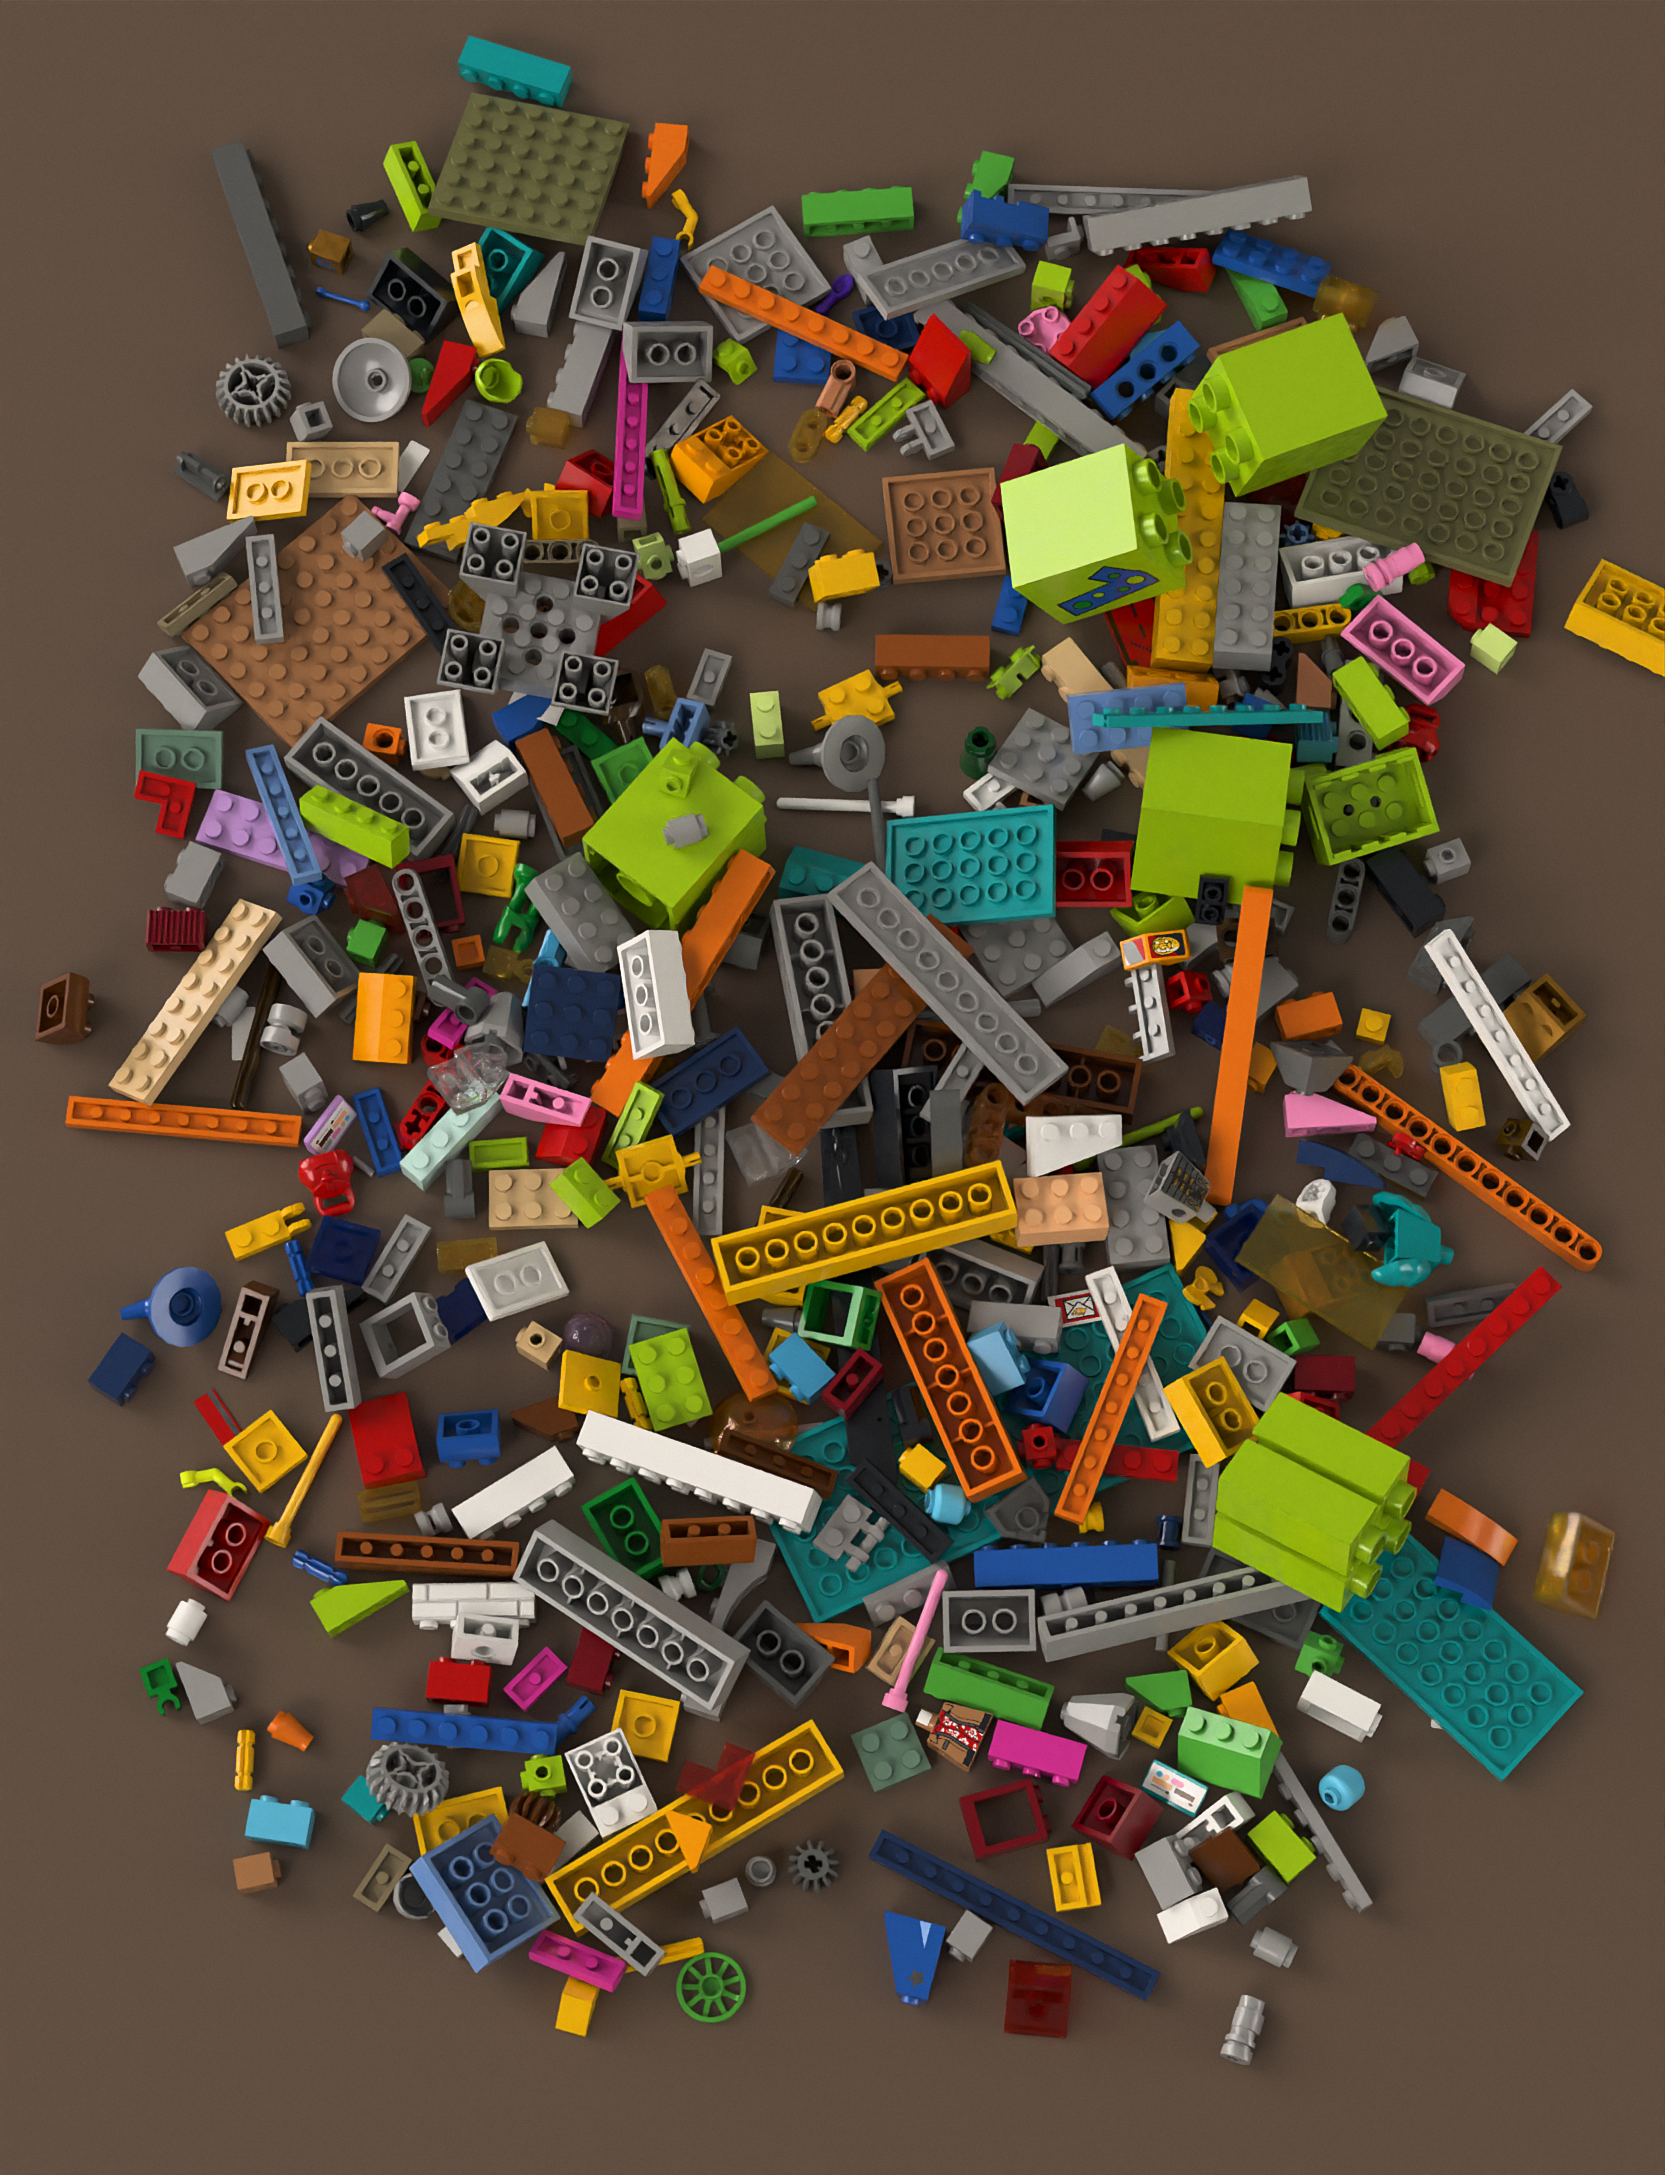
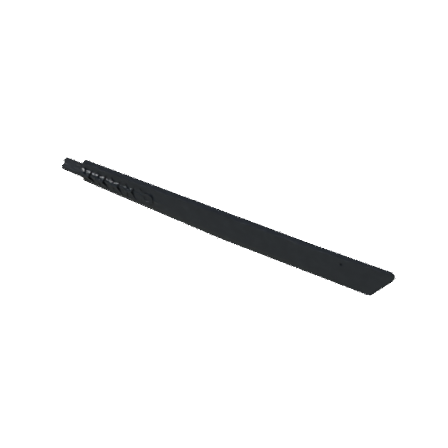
M855 1125L820 1129L824 1208L862 1198ZM871 1267L829 1278L831 1282L873 1290ZM831 1290L836 1336L843 1337L853 1294ZM876 1320L870 1351L865 1352L881 1363ZM837 1345L839 1371L858 1349ZM882 1378L852 1416L845 1420L849 1461L853 1466L857 1467L865 1458H868L896 1484L898 1475L884 1378Z

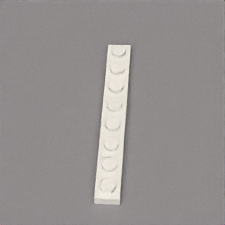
M1451 929L1444 930L1424 946L1525 1112L1531 1120L1550 1136L1548 1142H1551L1571 1125L1453 931Z

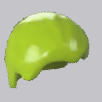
M493 358L482 362L475 372V383L478 391L490 402L508 403L515 400L518 394L521 393L522 377L513 370L507 361Z

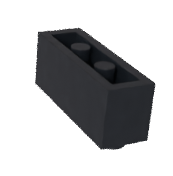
M1394 845L1385 848L1366 861L1365 875L1412 936L1417 938L1432 928L1436 922L1443 920L1446 905L1437 893L1433 894L1429 889L1426 877L1420 871L1416 872L1412 867L1408 854L1403 849L1399 850Z

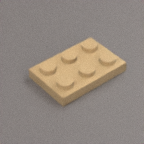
M566 1168L489 1170V1229L579 1228V1218L549 1186Z

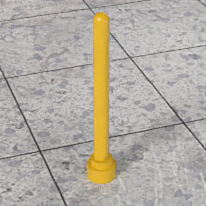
M334 1414L330 1418L279 1522H275L273 1526L269 1527L264 1538L272 1544L282 1548L287 1547L291 1539V1529L289 1527L342 1423L341 1415Z

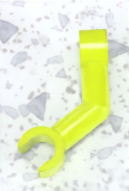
M217 1468L180 1473L183 1488H190L199 1483L214 1481L230 1496H232V1492L235 1489H240L247 1494L246 1487L242 1483H234Z

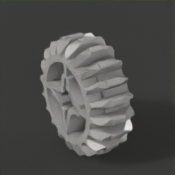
M259 353L255 359H251L250 355L246 354V360L244 361L236 357V364L233 366L227 363V372L220 371V380L216 381L217 391L215 394L217 400H219L220 409L225 411L228 419L234 417L237 425L243 420L248 428L252 422H256V425L260 427L263 420L271 424V416L274 415L280 418V409L287 410V400L291 398L289 391L291 390V383L288 380L287 372L282 370L281 364L278 362L273 363L272 358L269 356L262 360V356ZM241 380H243L242 383H241L238 387L235 388V386H236ZM249 385H251L253 390L256 389L258 396H256L254 391L251 392ZM274 389L272 395L266 401H264L265 397L271 394V390Z
M392 1741L388 1746L382 1745L372 1755L366 1769V1786L370 1787L369 1795L377 1796V1804H386L387 1811L391 1808L397 1810L398 1816L402 1812H406L410 1818L415 1812L420 1816H423L427 1811L433 1812L443 1802L449 1788V1771L445 1770V1762L438 1761V1753L430 1754L428 1747L422 1749L418 1747L417 1743L408 1745L407 1742H402L399 1745Z

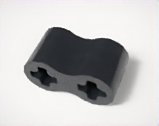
M1285 637L1273 639L1270 671H1261L1259 688L1267 689L1274 696L1282 693L1287 676L1286 669L1289 668L1292 662L1294 646L1289 639ZM1278 652L1283 653L1282 656H1278ZM1271 677L1276 678L1275 682L1270 681Z

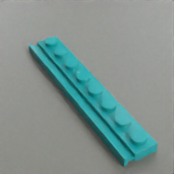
M1290 703L1289 709H1280V704H1263V709L1255 710L1254 705L1248 704L1236 705V710H1227V705H1210V711H1201V706H1183V711H1174L1172 706H1157L1156 712H1147V707H1130V712L1120 713V708L1107 707L1103 708V713H1092V725L1107 728L1323 723V711L1306 709L1307 704Z

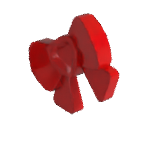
M1396 1132L1393 1141H1389L1387 1144L1388 1147L1395 1150L1394 1155L1400 1156V1154H1403L1415 1161H1420L1426 1152L1423 1147L1416 1145V1141L1412 1137L1400 1132Z

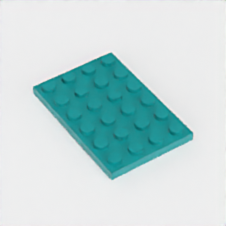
M1054 804L887 820L885 876L925 917L931 913L947 927L1056 917V807Z

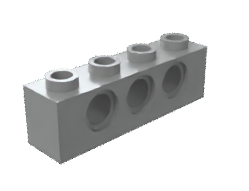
M1345 660L1344 666L1353 660ZM1373 663L1379 673V666ZM1379 674L1378 679L1383 685L1384 674ZM1341 696L1337 728L1338 752L1335 754L1333 772L1375 759V755H1377V753H1372L1373 741L1361 724L1356 723L1352 719L1355 715ZM1359 743L1363 746V749L1355 750L1350 744Z

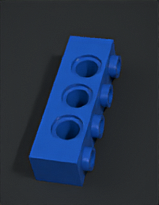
M1178 320L1094 390L1090 396L1110 421L1116 416L1121 420L1133 410L1130 405L1134 401L1139 399L1143 402L1155 392L1151 387L1159 380L1164 384L1176 374L1173 369L1178 364L1182 363L1185 367L1197 357L1194 351L1200 345ZM1163 348H1169L1174 352V361L1167 362L1162 358L1161 351ZM1142 366H1148L1152 369L1153 378L1151 380H1145L1141 377L1140 368ZM1120 384H1127L1131 387V397L1124 398L1119 394L1118 387Z

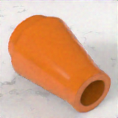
M282 1710L278 1712L267 1728V1731L273 1734L272 1738L299 1748L303 1752L314 1738L290 1712L286 1714Z

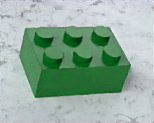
M634 1476L581 1506L586 1521L607 1556L645 1581L670 1568L663 1567L660 1550L661 1523Z

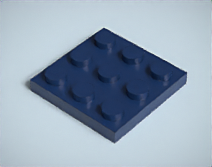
M533 964L522 1051L607 1062L612 1054L621 975Z

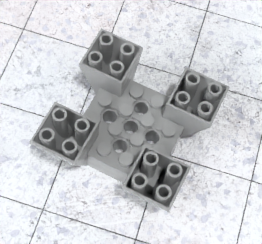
M470 522L459 577L486 602L479 634L453 629L447 630L437 684L492 695L501 689L552 699L551 706L608 716L619 660L594 655L600 626L630 609L640 553L584 543L576 581L523 572L527 532ZM542 606H547L551 610L548 612H541L538 610V608ZM509 627L517 629L515 633L511 634L504 630ZM540 632L545 634L546 636L544 638L537 639L534 638L532 635ZM563 638H571L574 642L564 644L561 640ZM537 659L540 663L538 665H530L527 661Z

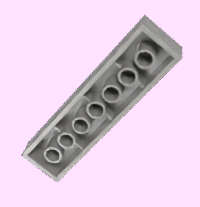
M1297 175L1082 217L1088 249L1098 254V256L1113 254L1114 248L1122 247L1125 251L1142 248L1141 243L1149 242L1156 246L1169 243L1168 238L1177 237L1180 241L1196 238L1197 232L1204 231V234L1215 235L1223 233V228L1229 226L1234 230L1247 229L1251 227L1250 222L1258 221V224L1268 225L1277 223L1278 217L1282 216L1289 218V220L1306 217L1305 212L1312 211L1307 177Z
M828 894L773 900L769 911L798 1063L852 1002L833 905L827 899ZM867 1076L821 1129L869 1123L874 1110Z
M553 1519L534 1530L512 1578L710 1711L728 1699L751 1652L750 1649Z

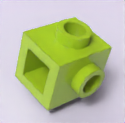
M538 1754L532 1756L529 1761H524L526 1771L520 1772L523 1790H529L530 1793L536 1792L538 1795L545 1796L548 1800L554 1799L556 1797L555 1794L567 1792L561 1755L549 1757V1755Z

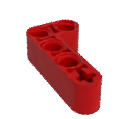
M428 1033L421 1040L422 1058L427 1065L436 1070L401 1121V1141L409 1150H412L447 1113L472 1075V1052L468 1047L459 1042L451 1050L427 1036ZM432 1046L442 1048L438 1052H430L428 1050ZM460 1059L465 1060L467 1062L462 1066H457L453 1064L454 1061ZM441 1083H449L452 1085L448 1089H440L439 1087H437ZM426 1106L436 1108L431 1113L424 1112L422 1109Z

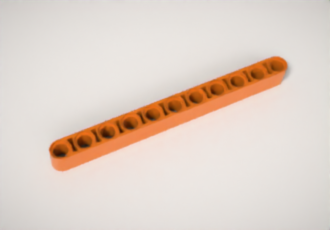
M1244 885L1205 1170V1178L1211 1184L1205 1201L1214 1205L1229 1206L1232 1200L1274 889Z
M1350 1064L1340 1077L1348 1076L1353 1080V1083L1345 1085L1338 1078L1332 1084L1333 1091L1357 1110L1376 1117V1124L1393 1136L1396 1132H1400L1412 1137L1416 1141V1145L1426 1150L1424 1156H1422L1570 1265L1583 1272L1591 1271L1596 1267L1602 1255V1248L1597 1240L1361 1069ZM1372 1093L1376 1096L1377 1100L1375 1102H1368L1362 1095ZM1395 1110L1400 1114L1401 1118L1391 1119L1387 1116L1386 1112ZM1414 1127L1420 1128L1424 1131L1425 1135L1416 1137L1411 1133L1410 1129ZM1436 1145H1443L1448 1149L1449 1153L1439 1154L1434 1147ZM1467 1162L1472 1166L1473 1170L1470 1172L1462 1171L1458 1164ZM1492 1180L1496 1183L1497 1188L1488 1189L1483 1185L1482 1181ZM1515 1197L1520 1201L1521 1206L1513 1207L1508 1204L1506 1199ZM1540 1215L1544 1218L1545 1223L1542 1225L1536 1224L1532 1221L1531 1216ZM1563 1232L1567 1234L1569 1241H1559L1555 1233ZM1581 1250H1588L1593 1254L1594 1259L1586 1260L1581 1257L1579 1252Z

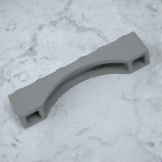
M757 1538L754 1562L731 1563L729 1570L725 1569L726 1574L719 1585L723 1587L720 1598L714 1597L709 1615L713 1616L711 1622L713 1626L725 1632L728 1621L741 1600L753 1588L768 1579L777 1552L776 1544ZM683 1692L680 1697V1701L684 1702L685 1712L720 1722L726 1701L710 1711Z

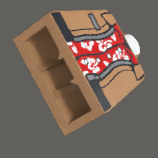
M944 1702L939 1715L922 1708L915 1725L931 1732L927 1740V1746L961 1770L969 1773L990 1727L993 1715Z

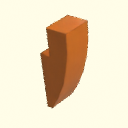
M1442 1488L1425 1517V1520L1451 1534L1450 1537L1465 1542L1487 1554L1501 1567H1504L1518 1542L1515 1537L1487 1516Z

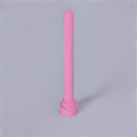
M939 1570L935 1575L894 1689L890 1688L889 1694L885 1693L882 1705L905 1713L909 1702L906 1700L908 1694L905 1692L948 1578V1573L945 1570Z

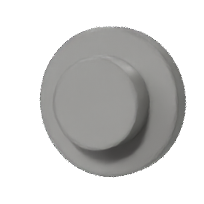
M755 1856L746 1865V1878L756 1887L768 1886L775 1879L776 1866L766 1856Z

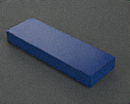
M380 1087L352 1095L378 1178L402 1171L399 1163L403 1156Z

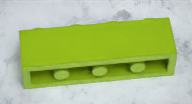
M318 784L299 798L300 816L306 829L391 869L410 855L408 826Z

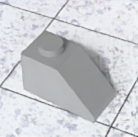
M1406 316L1397 319L1395 317L1389 318L1379 326L1365 360L1369 374L1417 355L1419 342Z
M184 1662L176 1663L194 1715L200 1725L235 1711L232 1702L237 1701L231 1684L225 1685L220 1677Z

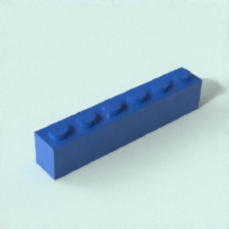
M1147 1539L1133 1540L1132 1544L1120 1545L1119 1541H1104L1101 1543L1102 1546H1089L1088 1542H1074L1071 1544V1547H1059L1057 1543H1045L1041 1545V1548L1029 1549L1028 1545L1017 1544L1010 1546V1549L998 1550L997 1546H982L980 1551H974L975 1590H1065L1080 1585L1082 1589L1115 1586H1158L1157 1543L1150 1544V1540Z

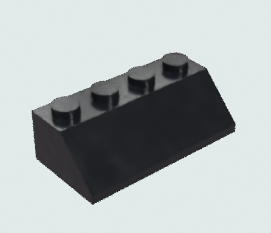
M938 1065L871 1070L870 1082L874 1110L873 1123L878 1188H899L932 1179L931 1123L920 1117V1112L930 1098V1091L934 1090L939 1083Z

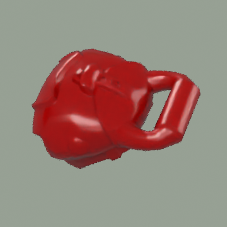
M1412 703L1404 708L1410 717V722H1408L1409 734L1390 744L1387 748L1391 751L1401 747H1416L1420 763L1430 761L1439 751L1440 741L1437 738L1436 732L1440 725V716L1435 709ZM1410 713L1415 714V715H1418V716H1421V717H1424V718H1427V719H1430V720H1433V721H1432V722H1429V721H1427V720H1424V719L1421 718V717L1410 716Z
M344 1149L300 1161L298 1177L301 1183L312 1192L318 1213L326 1219L351 1213L355 1205V1194L350 1184L351 1174L354 1172L351 1156ZM345 1194L348 1199L344 1203L326 1208L323 1207L324 1199L334 1198Z

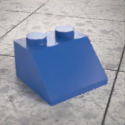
M1027 1358L1030 1365L1029 1376L1025 1384L1013 1388L1003 1411L1030 1424L1041 1423L1045 1427L1052 1426L1053 1432L1066 1434L1085 1395L1090 1380L1067 1363Z

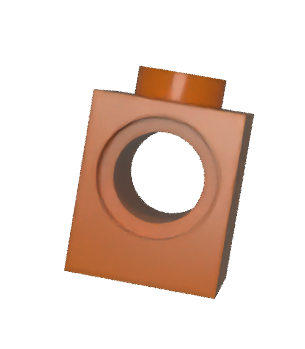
M368 723L362 747L384 763L398 766L400 756H405L407 740L404 739L401 728ZM382 742H392V745L388 748L379 747Z

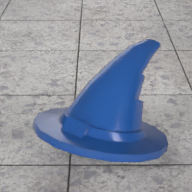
M191 1266L175 1268L162 1276L153 1288L149 1298L121 1308L120 1316L122 1320L149 1318L155 1334L165 1343L178 1347L192 1346L207 1338L217 1325L222 1310L221 1293L216 1281L206 1271Z

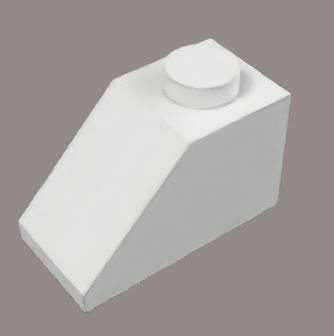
M1217 1887L1188 1898L1157 1914L1168 1944L1225 1923L1229 1917Z

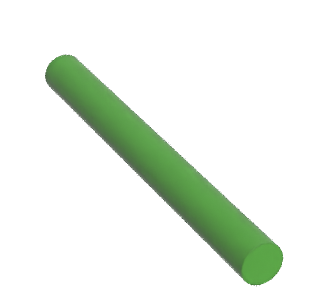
M812 495L718 543L720 555L818 505L816 499Z

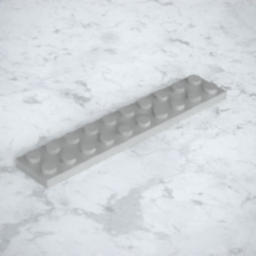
M872 861L828 893L827 899L1024 1106L1068 1072L1069 1067Z

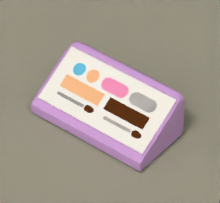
M340 1095L335 1096L304 1138L307 1150L314 1155L333 1151L358 1116L356 1111Z

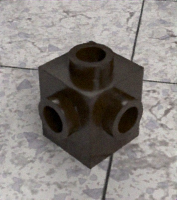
M1525 1117L1521 1119L1507 1118L1495 1143L1504 1151V1156L1512 1161L1527 1160L1538 1162L1550 1136L1531 1119Z

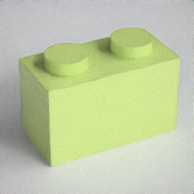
M778 691L750 693L756 759L785 757Z

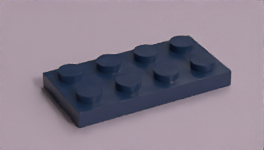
M736 1026L649 1085L665 1094L656 1116L669 1135L672 1134L675 1140L771 1075V1073L740 1028Z

